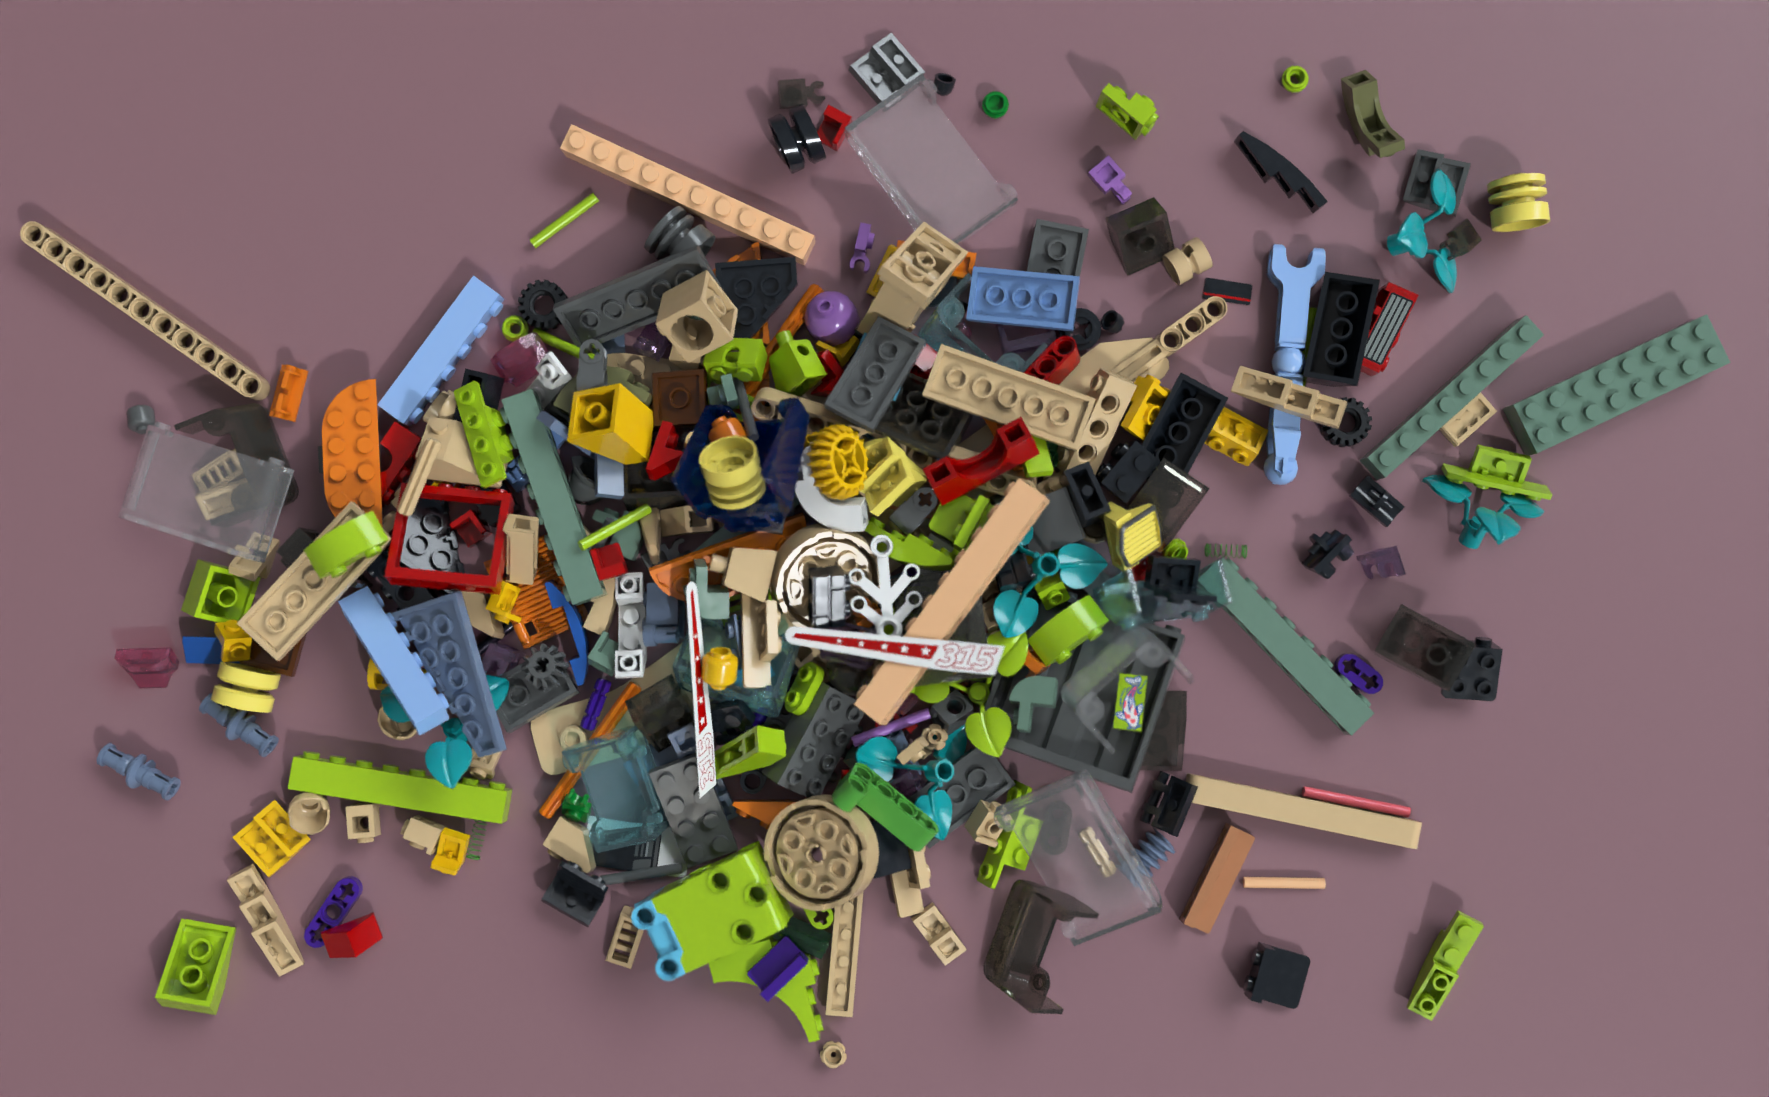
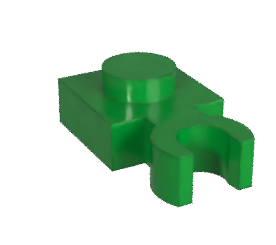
M571 788L562 803L561 814H564L567 819L573 822L582 821L587 823L592 804L588 802L589 795L585 793L584 796H579L575 793V789Z

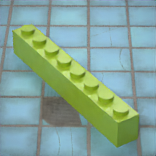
M303 751V755L294 756L292 760L288 789L499 824L506 822L508 819L513 789L505 788V783L490 781L489 785L478 784L479 779L463 777L462 781L459 780L454 789H450L438 782L433 776L425 775L426 771L422 769L410 768L409 772L399 771V766L383 764V768L372 766L373 762L366 760H356L355 764L346 762V757L331 755L329 759L319 758L320 753Z

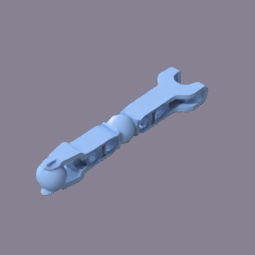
M1273 244L1269 251L1267 276L1278 289L1275 331L1276 352L1272 358V368L1276 373L1274 374L1275 376L1292 380L1294 384L1303 386V375L1301 374L1305 369L1306 360L1302 351L1305 349L1310 289L1325 273L1326 253L1323 248H1314L1308 255L1306 267L1296 268L1287 261L1286 247L1281 244ZM1270 407L1269 431L1266 435L1267 459L1264 464V473L1273 484L1285 485L1292 482L1298 472L1295 458L1301 436V418Z

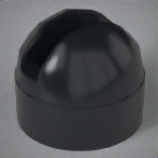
M937 73L933 82L936 93L940 96L949 95L954 89L956 79L946 73Z
M1114 310L1107 311L1101 319V327L1109 333L1120 332L1125 323L1122 315Z

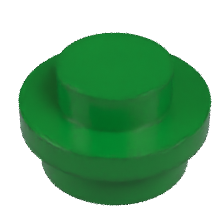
M997 91L988 93L982 103L984 113L993 119L1003 117L1009 107L1007 97Z

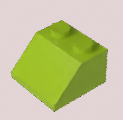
M198 559L181 611L193 617L214 622L239 621L250 610L261 577L258 576L255 581H251L230 574L229 567Z

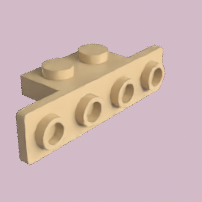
M768 592L765 602L755 600L741 593L744 688L769 689L771 687L770 661L781 651L782 640L778 636L781 613L780 610H777V601L768 600Z
M908 847L912 868L890 874L898 917L903 918L924 911L920 889L930 887L929 879L931 877L930 868L926 864L924 856L926 847L919 852Z

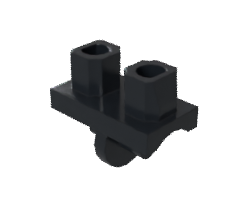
M1368 475L1364 477L1349 495L1350 498L1384 527H1388L1405 507Z
M1334 530L1331 534L1326 531L1321 537L1313 533L1309 537L1313 545L1307 550L1310 555L1302 562V565L1321 577L1329 579L1336 571V568L1330 562L1336 556L1339 560L1345 561L1354 554L1349 544L1352 539L1348 534H1342L1337 530Z

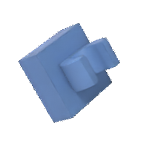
M520 455L508 464L506 469V480L518 493L526 488L527 484H530L527 473L523 474L519 467L518 459L521 458Z

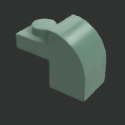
M605 507L604 511L596 509L592 519L604 523L606 517L617 520L620 513ZM625 510L623 516L630 512ZM639 520L614 533L610 544L619 543L623 556L632 561H636L644 543Z
M694 559V568H689V583L694 582L697 586L700 617L705 619H729L728 587L721 584L707 585L705 559ZM683 585V591H684L685 599H686V602H687V597H686V588H687V585Z
M1031 676L1021 680L1013 688L1009 701L1012 704L1020 705L1019 709L1015 708L1013 725H1017L1019 732L1031 733L1034 706L1056 707L1057 678Z

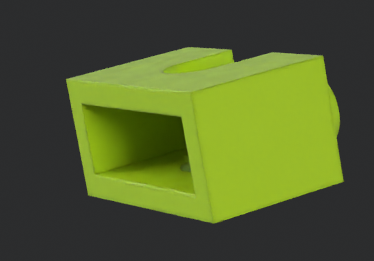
M733 338L732 341L705 354L703 364L710 380L721 381V376L731 374L732 377H737V379L743 382L761 381L768 355L762 339ZM731 350H738L739 352H729V351H731Z

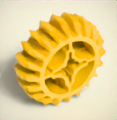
M836 424L824 427L819 430L818 434L813 435L814 441L809 443L811 451L807 453L810 457V463L807 465L811 467L809 476L814 477L813 486L819 487V493L825 494L827 498L843 500L858 495L859 491L864 489L863 481L867 479L866 473L870 471L867 467V462L870 460L866 456L868 449L863 447L864 439L858 438V431H853L851 426Z

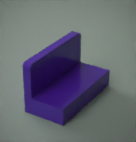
M784 936L748 971L747 975L761 989L760 995L768 1002L808 964L809 958L788 936Z

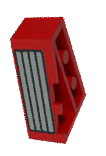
M1391 282L1378 289L1361 372L1374 376L1380 371L1383 372L1390 359L1388 355L1398 342L1400 331L1419 296L1418 294Z

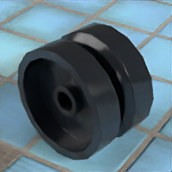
M802 103L789 109V118L793 127H790L786 118L781 114L768 119L775 145L792 174L805 168V160L801 151H804L808 160L814 164L826 159L821 140Z

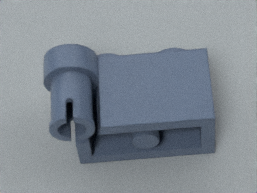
M647 583V591H644L643 604L646 607V618H643L642 621L644 646H657L658 643H678L679 640H684L685 601L667 595L656 583Z

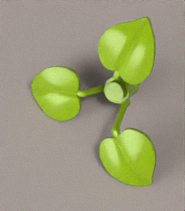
M998 631L991 634L985 640L984 644L1005 646L997 667V671L1002 676H1012L1022 668L1028 653L1026 632L1015 637L1005 638ZM928 668L916 684L915 695L924 702L934 704L943 701L949 695V686H953L968 694L970 700L980 707V713H973L966 719L965 731L968 739L983 753L993 757H1001L1004 747L1010 738L1012 724L1008 714L1000 708L992 707L985 711V705L991 691L989 688L992 685L993 675H987L985 683L977 682L971 685L970 688H966L954 681H950L954 671Z

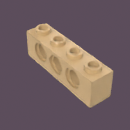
M1099 368L1098 373L1091 380L1090 390L1087 395L1096 400L1078 450L1074 451L1066 447L1060 449L1055 464L1058 469L1063 472L1089 461L1096 475L1137 387L1136 384L1127 378ZM1108 396L1107 402L1101 405L1103 398ZM1097 421L1096 426L1090 430L1091 424ZM1086 445L1085 450L1078 454L1080 448Z

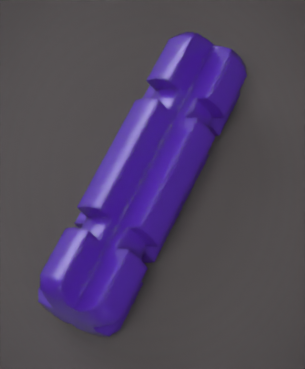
M603 678L596 680L595 692L593 691L585 710L586 716H583L580 723L582 728L591 731L595 729L598 721L596 718L600 716L607 697L605 694L609 692L611 687L610 681Z

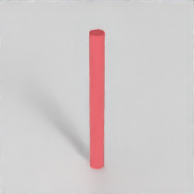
M1306 786L1302 790V797L1407 818H1409L1411 808L1407 806Z

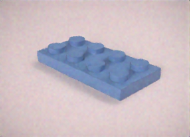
M973 266L966 319L973 322L1073 331L1080 276Z

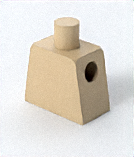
M730 547L727 557L712 554L709 570L723 573L721 585L755 600L765 602L778 551Z

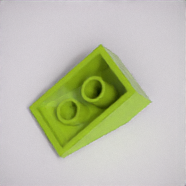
M181 918L155 995V999L161 1006L212 1015L217 1014L225 989L236 932L235 927Z

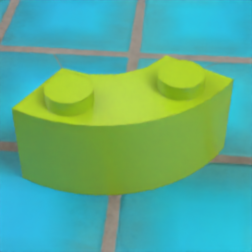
M370 511L326 533L305 548L304 552L320 579L329 575L332 578H336L348 571L346 567L360 558L366 556L368 559L379 554L382 551L381 547L389 539L374 512Z
M1087 595L1044 624L1028 639V643L1046 667L1055 662L1060 665L1072 656L1070 652L1087 639L1093 641L1103 633L1101 628L1109 620L1092 597Z

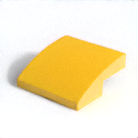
M276 800L266 806L253 817V820L232 837L269 878L311 840L307 834H301L290 827L288 813Z

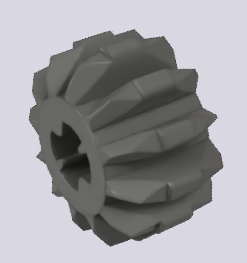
M541 644L539 651L534 647L531 648L532 656L523 657L528 662V665L521 667L523 672L528 673L524 679L527 682H532V687L536 689L542 686L544 690H550L551 683L556 687L560 686L558 678H567V674L562 672V669L569 667V663L563 661L566 657L565 653L558 652V647L554 645L548 648L546 644ZM544 663H548V664L546 665L547 671L544 672L543 670H544L545 668H544L543 664H544Z

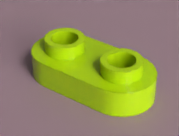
M808 662L799 669L792 687L785 696V708L788 712L800 716L809 709L824 679V670L821 666Z

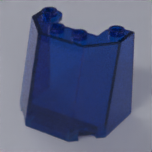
M798 397L785 398L779 402L778 411L783 419L755 421L759 438L753 441V443L757 447L760 467L762 468L761 476L766 482V491L754 504L734 510L721 509L710 500L706 480L700 467L699 457L703 449L711 443L708 434L713 428L712 422L721 416L726 418L735 417L737 419L738 417L727 405L705 406L671 477L672 482L697 516L705 520L707 518H714L725 523L724 529L731 532L780 529L792 507L810 419L808 412Z

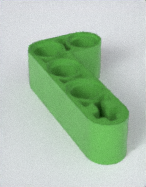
M856 763L841 779L832 794V799L838 808L850 812L858 805L914 851H921L939 832L937 824L928 815L863 763Z

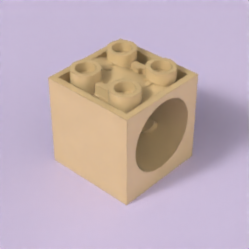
M705 270L662 294L656 326L658 331L672 343L675 352L678 355H682L687 363H690L733 340L738 309L708 270ZM687 315L698 316L704 320H694L687 317Z

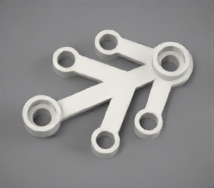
M878 535L871 542V551L877 557L880 589L865 577L861 569H852L849 572L851 584L860 586L881 604L882 616L867 605L866 599L862 596H855L851 600L850 605L854 612L861 613L875 625V634L887 635L883 629L886 625L890 624L894 627V632L891 636H901L903 631L901 623L914 608H918L922 604V596L917 591L909 592L906 596V602L894 615L892 603L911 581L919 578L920 569L915 564L906 565L901 577L891 587L888 556L892 553L893 544L889 537ZM883 542L887 545L885 552L877 550L879 543ZM913 567L917 570L915 577H909L906 574L908 568ZM853 573H861L862 579L859 582H854L851 578ZM911 595L919 597V602L916 605L909 603ZM861 599L864 601L862 609L854 607L856 600Z

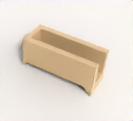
M508 514L503 527V531L507 534L506 582L533 585L538 570L539 517Z

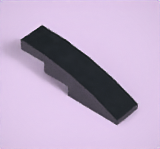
M1244 131L1234 140L1264 183L1274 178L1288 198L1298 193L1313 214L1328 202L1315 185L1294 164L1266 143Z

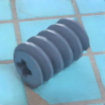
M1154 827L1155 835L1150 832L1145 833L1148 842L1143 840L1137 841L1141 850L1133 847L1130 849L1133 858L1126 855L1123 856L1126 863L1125 866L1116 863V866L1134 884L1137 882L1145 885L1146 882L1143 875L1153 877L1150 867L1160 869L1161 866L1158 859L1168 861L1165 851L1173 854L1176 852L1173 845Z

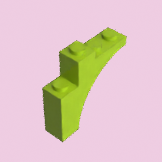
M772 935L728 956L709 962L713 982L733 981L757 986L747 973L778 941L773 942ZM809 952L805 953L809 958L808 964L775 996L780 998L795 1013L810 1043L820 1040V1031H823L824 1027L821 1015H815L813 1005L817 1004L814 989H808L809 985L816 984V975H820L818 962L816 959H811Z

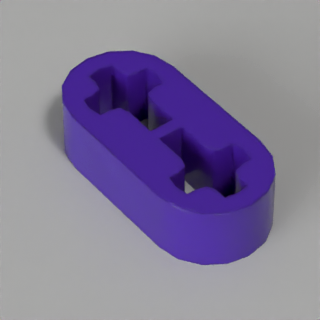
M1342 654L1336 659L1334 666L1336 672L1339 675L1345 676L1361 692L1375 694L1382 689L1383 678L1380 673L1356 655ZM1352 660L1353 662L1351 663V666L1355 668L1357 672L1354 673L1350 670L1344 672L1343 670L1345 666L1344 664H1342L1343 661ZM1362 674L1366 677L1374 676L1373 683H1375V686H1368L1366 688L1367 682L1360 676Z

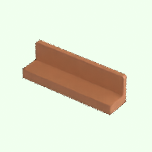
M1225 823L1179 918L1183 924L1191 928L1195 927L1207 934L1210 933L1253 845L1254 836Z

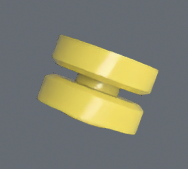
M220 662L217 677L231 684L214 685L211 701L239 710L272 712L275 698L271 694L260 690L270 691L278 689L280 674L245 664Z

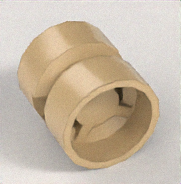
M1198 237L1184 243L1181 250L1175 248L1162 256L1168 274L1177 285L1192 279L1193 273L1199 275L1213 266L1207 248Z

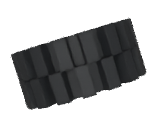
M535 280V284H527L528 288L521 291L523 295L518 299L520 303L518 308L522 313L523 319L534 328L543 329L544 331H549L548 328L556 329V325L559 323L562 325L554 310L547 315H540L536 313L534 303L538 297L543 295L551 297L554 304L568 298L564 291L557 284L551 283L549 280H544V282Z
M1344 397L1340 400L1347 401L1345 412L1351 414L1355 420L1353 430L1346 433L1326 425H1322V428H1320V432H1324L1326 435L1324 439L1326 441L1330 440V444L1334 446L1339 445V447H1349L1361 442L1362 439L1368 436L1367 432L1372 427V425H1369V422L1372 421V416L1367 414V412H1370L1368 407L1364 408V403L1362 401L1357 402L1356 398L1347 399V397Z

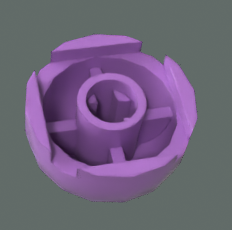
M826 291L819 293L812 298L806 307L804 318L807 330L816 342L819 340L829 346L843 344L853 337L857 323L859 325V315L855 305L846 295L840 292Z

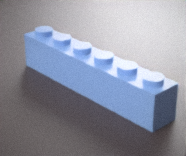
M473 276L380 400L378 406L409 427L412 424H416L424 414L423 409L427 403L433 402L439 395V387L444 380L448 381L456 371L454 367L459 360H463L468 356L472 349L470 345L476 337L480 338L485 333L488 327L486 324L490 318L500 313L503 308L502 302L505 299Z
M366 586L339 600L338 603L345 618L419 736L447 721L449 716L446 709L450 706L442 693L436 694L433 689L436 687V683L429 672L424 674L420 669L423 663L416 652L411 654L408 650V647L411 645L403 632L398 634L395 630V627L398 625L390 612L385 614L382 608L385 607V604L378 593L372 594L369 587Z

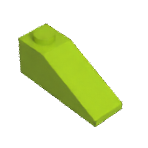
M757 725L714 751L716 779L770 766L786 757L784 730Z

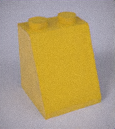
M621 383L576 391L573 394L567 441L625 465L649 461L654 425L653 411Z

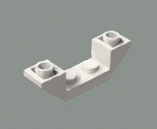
M552 351L547 353L537 365L536 370L539 372V375L526 389V391L533 389L537 392L543 411L547 410L550 403L556 400L563 387L572 379L571 375Z
M642 572L627 573L615 577V599L619 606L618 651H615L616 679L644 676L647 647L643 643L642 629L643 618H646V607L643 604L645 587Z

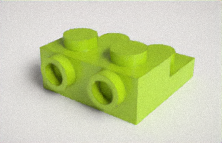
M1108 83L1102 90L1095 107L1133 139L1136 140L1141 134L1146 136L1159 118L1155 113L1157 109L1154 107L1153 101L1145 95H1139L1137 92L1129 100L1126 98L1127 94L1118 86L1113 87Z

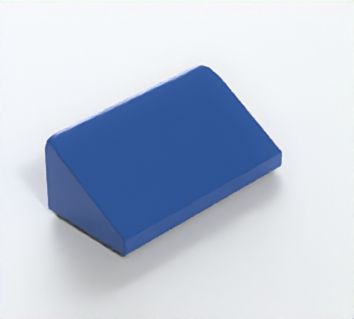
M182 636L186 663L220 664V662H223L221 660L222 645L217 637Z

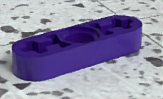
M348 876L341 879L335 885L305 930L304 939L309 946L319 948L324 945L322 938L319 940L314 939L316 934L313 930L320 929L324 923L329 926L325 927L323 931L330 929V925L333 928L342 924L362 894L363 885L358 878ZM350 883L353 885L352 891H354V894L347 895L343 901L335 898V896L340 898L345 893L346 888L343 885ZM334 904L339 907L340 916L338 919H331L327 915L329 905Z

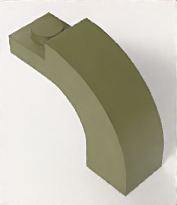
M1367 70L1341 78L1346 112L1354 134L1364 151L1369 156L1376 154L1379 158L1392 156L1396 152L1404 150L1405 140L1391 128L1383 114L1379 101L1377 79Z
M607 366V385L621 383L650 408L653 397L649 393L650 389L639 382H635L633 385L635 377L631 371ZM577 375L563 387L553 404L558 411L568 416L571 415L573 394L577 391Z

